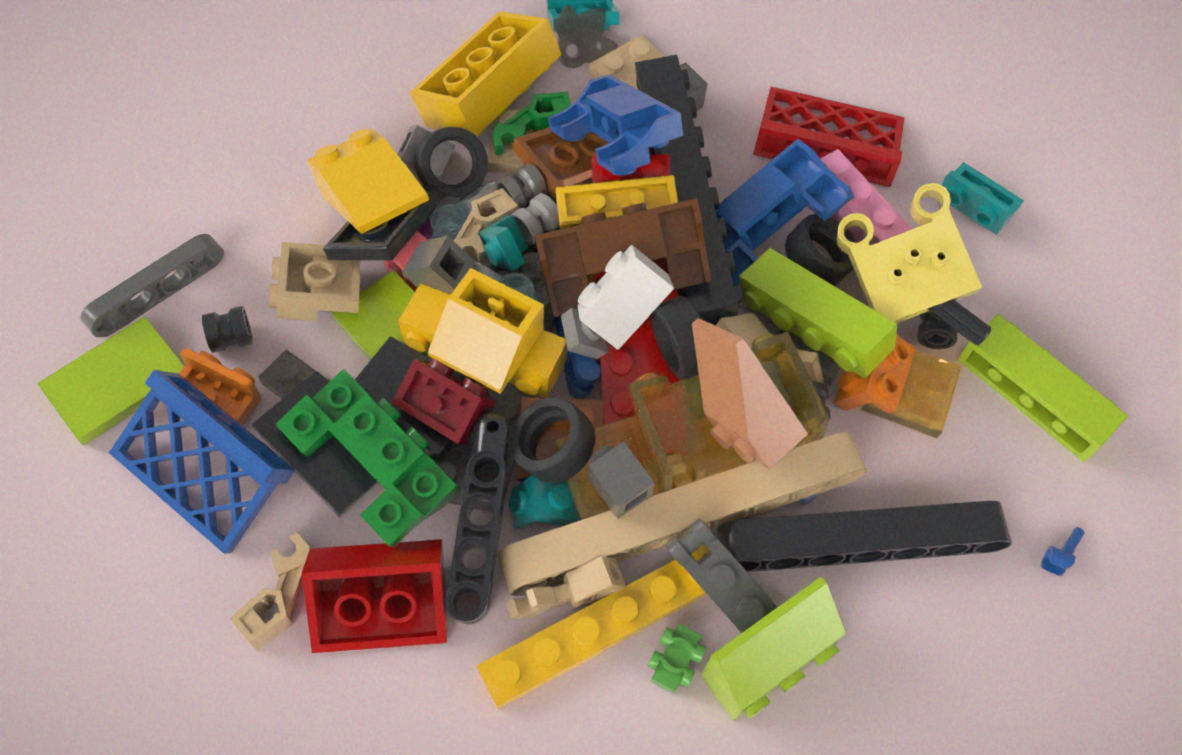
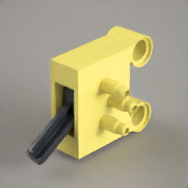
M929 183L920 187L911 202L910 214L913 220L921 226L871 246L874 227L867 216L854 213L842 219L838 227L837 244L843 252L848 254L870 308L895 323L903 322L930 311L974 345H980L988 337L992 330L991 327L957 302L976 294L982 286L949 210L951 199L945 187L936 183ZM927 197L933 198L939 203L940 210L935 213L925 212L920 207L919 201ZM850 227H859L865 232L866 238L861 242L853 243L846 239L844 232Z

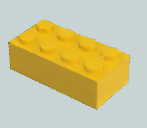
M502 11L497 12L409 92L426 127L436 130L445 127H460L474 133L476 137L481 135L494 119L504 113L508 106L520 94L526 92L529 86L542 73L549 70L551 64L562 55L549 19Z

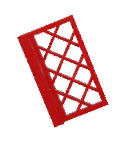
M771 86L753 155L774 159L794 141L799 139L812 148L820 159L838 149L868 182L891 187L902 158L900 147L904 117ZM774 100L788 103L790 107L782 109ZM810 110L822 111L824 115L816 117ZM799 114L805 121L797 124L791 116ZM844 117L854 118L858 122L850 125ZM833 122L839 129L831 132L824 124ZM877 125L893 127L894 130L884 133ZM867 130L873 137L865 140L858 132Z

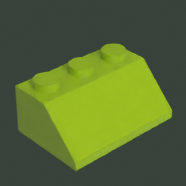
M819 577L711 655L700 676L733 721L743 713L749 719L753 718L771 703L767 695L779 686L786 693L806 677L802 669L813 661L821 667L840 652L836 644L846 632L825 580Z

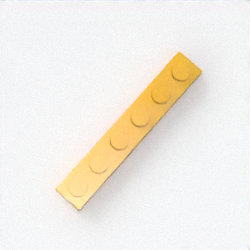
M702 545L691 555L698 561L710 550L707 546ZM675 559L630 583L626 588L598 600L476 665L477 670L498 710L707 596V593Z

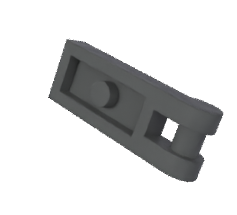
M700 518L689 526L692 530L680 541L675 538L666 546L677 562L684 567L741 633L778 607ZM704 543L710 551L697 561L691 554Z

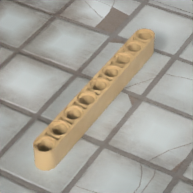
M840 432L793 448L770 470L754 461L750 464L748 463L651 496L619 519L609 510L507 545L498 551L497 556L509 594L515 597L527 595L526 591L531 588L550 587L564 582L563 578L566 573L600 556L616 559L617 563L666 547L675 538L680 541L692 530L689 526L698 518L712 531L725 522L747 519L851 483L865 475L867 468L850 433Z

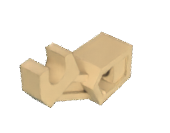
M503 188L471 202L472 211L455 240H453L469 256L476 258L480 264L485 261V250L478 233L519 209V205L513 201Z
M297 531L289 537L291 543L296 547V552L292 556L283 557L277 548L270 552L277 576L279 577L275 590L262 589L230 618L257 651L293 625L291 615L303 585L302 570L310 550V546ZM273 603H276L279 613H276L274 618L265 624L259 616L266 609H270Z
M600 556L566 573L563 578L565 583L554 588L552 586L531 588L526 591L527 597L521 599L512 598L506 601L510 618L520 620L533 618L542 612L572 603L573 607L591 605L610 594L626 588L617 560Z

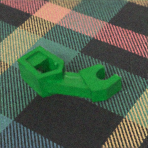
M568 91L534 94L529 105L504 123H497L492 131L495 155L504 154V143L511 142L514 144L515 138L526 135V132L530 129L536 132L550 127L548 117L558 114L571 105Z

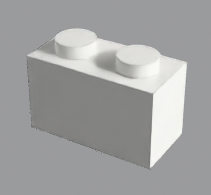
M632 244L624 253L622 251L617 252L605 268L607 273L597 284L594 282L590 283L578 298L580 321L618 350L674 289L669 274Z

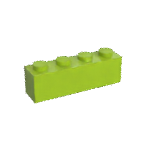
M771 248L763 253L739 276L744 304L750 310L761 312L772 319L774 324L781 330H789L803 339L805 344L811 349L822 351L834 359L845 371H853L865 379L895 349L897 323Z
M999 314L987 323L992 329L988 337L978 346L969 341L957 359L1082 462L1091 457L1128 418V415L1119 409L1112 400L1101 395L1087 384L1080 375L1064 366L1047 349L1040 347L1022 333L1015 324L1008 322Z

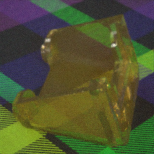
M785 332L776 336L774 334H765L756 338L751 343V351L808 433L795 447L822 439L830 419L789 333ZM647 373L638 377L634 383L629 384V395L661 492L748 464L732 446L729 449H725L712 436L710 430L714 426L704 414L699 375L670 384L666 376H658L657 373Z

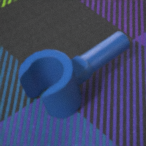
M1076 527L1062 549L1050 546L1044 554L1041 568L1062 576L1066 569L1075 563L1074 550L1085 534L1084 530Z

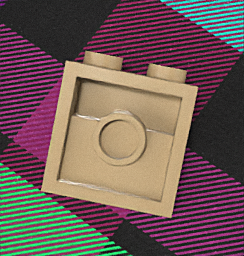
M282 242L281 257H273L272 280H278V284H270L269 307L277 308L276 319L317 321L318 310L358 313L360 260H328L323 250L325 245Z

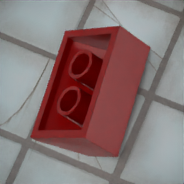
M442 539L399 542L394 548L388 546L387 543L310 548L302 570V581L312 653L447 643L446 581Z

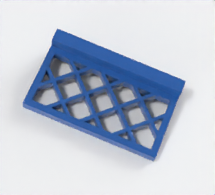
M153 370L145 382L151 390L109 451V454L222 553H232L277 485L287 484L295 469L182 375ZM161 401L167 406L169 424L155 427L153 411ZM192 427L196 430L198 449L183 451L181 428ZM169 431L172 453L157 456L155 433ZM144 436L146 458L136 460L127 450L136 437ZM221 451L226 456L227 474L212 476L210 453ZM198 455L201 478L186 481L184 457ZM172 460L174 483L165 485L159 478L158 462ZM250 476L261 486L250 501L242 502L239 478ZM228 480L230 504L215 506L213 482ZM202 486L204 509L194 510L188 505L187 487ZM231 510L233 527L225 537L217 530L216 512Z

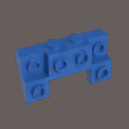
M610 74L590 80L583 93L573 104L558 114L548 117L550 130L565 141L581 140L586 137V133L593 132L609 142L607 145L595 149L597 163L614 175H628L635 172L637 167L650 163V148L664 147L669 144V140L683 136L680 112Z
M799 139L794 141L719 204V209L715 210L717 219L724 218L726 224L727 241L723 242L725 252L732 251L736 272L731 274L733 285L740 284L739 276L758 259L752 251L804 208L808 207L826 221L854 198L851 188L828 169L812 148Z

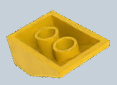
M373 129L358 130L349 136V140L338 145L324 146L316 151L315 156L307 159L323 198L361 234L429 200L426 191L388 141Z

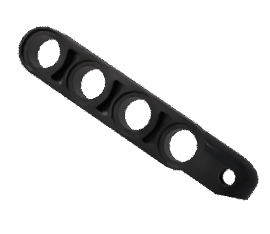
M488 410L483 412L478 418L474 432L471 458L466 468L446 597L449 613L460 623L466 625L482 621L490 607L508 482L506 459L510 438L502 411ZM486 464L495 465L500 470L498 476L491 482H482L476 478L477 471ZM478 506H487L493 510L492 519L485 525L478 526L470 521L471 512ZM473 548H480L487 553L485 564L475 570L466 568L463 562L465 554ZM472 591L477 593L480 597V605L476 612L470 615L460 614L457 609L458 598L465 592Z

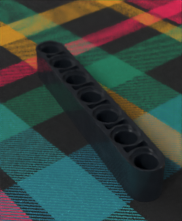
M976 501L741 519L725 522L717 527L719 540L747 572L982 554L1000 551L1012 545L1003 508L999 501Z

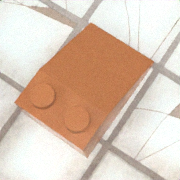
M698 318L692 323L704 414L714 426L710 432L725 449H729L732 446L747 463L750 464L755 460L770 470L808 433L745 340L740 336Z

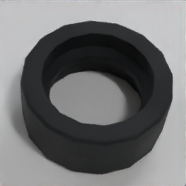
M445 127L430 132L420 142L415 154V170L423 185H441L445 197L461 198L473 193L483 183L488 171V156L483 143L474 133L460 127ZM445 141H457L463 144L469 150L472 158V169L469 176L463 182L455 185L439 181L433 174L430 166V157L433 150Z
M810 214L787 236L785 242L786 256L791 261L831 285L836 286L854 269L848 254L843 252L837 244V232L840 223L831 217L824 221L818 215ZM846 229L844 232L846 239L857 243L852 234ZM811 240L823 246L834 261L823 256L814 247Z
M678 296L661 303L650 314V322L657 345L666 364L675 377L683 381L699 374L692 323L698 318L701 319V317L686 297Z
M547 397L534 402L525 409L515 422L510 436L511 454L519 466L540 481L559 483L571 479L580 472L591 458L596 442L595 428L588 416L573 403L562 397ZM569 420L570 432L561 450L550 458L538 461L536 459V447L545 430L554 423Z

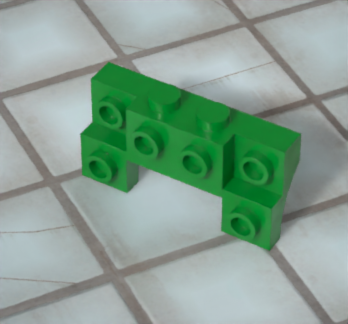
M342 369L313 398L305 395L275 425L307 457L332 436H335L385 489L360 516L388 546L394 548L420 523L444 508L462 488L425 452V449L430 444L412 426L405 431L396 422L401 414L384 397L377 402L346 370Z

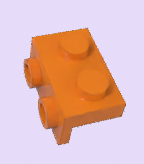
M896 334L895 349L865 379L853 371H845L838 382L839 389L834 403L845 411L868 403H874L887 414L895 412L915 354V348Z
M184 348L180 356L186 365L179 374L243 426L262 399L254 384L256 382L254 377L241 368L235 367L231 370L223 366L215 356L206 351H200L198 354L188 348Z

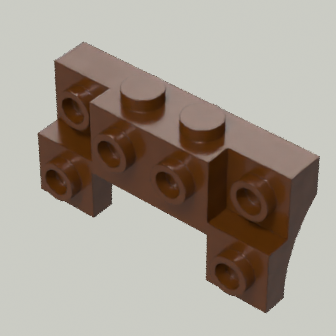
M697 198L652 209H646L645 203L621 208L623 215L608 219L605 212L595 213L582 217V225L534 235L553 316H560L571 308L578 310V298L588 286L586 276L606 272L605 268L611 258L619 251L624 253L631 244L651 261L665 260L667 274L670 276L674 289L712 281L705 247L703 222Z

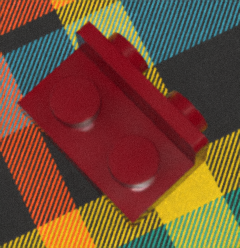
M433 358L430 362L414 359L392 404L455 443L465 444L484 407L494 408L497 400L486 394L488 387L469 377H465L463 381L453 375L454 369Z

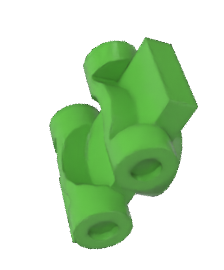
M679 623L675 630L666 627L659 643L667 646L664 654L655 650L647 665L655 670L651 682L671 693L676 692L679 684L688 688L696 672L690 669L688 665L691 660L700 663L707 648L699 643L702 635Z

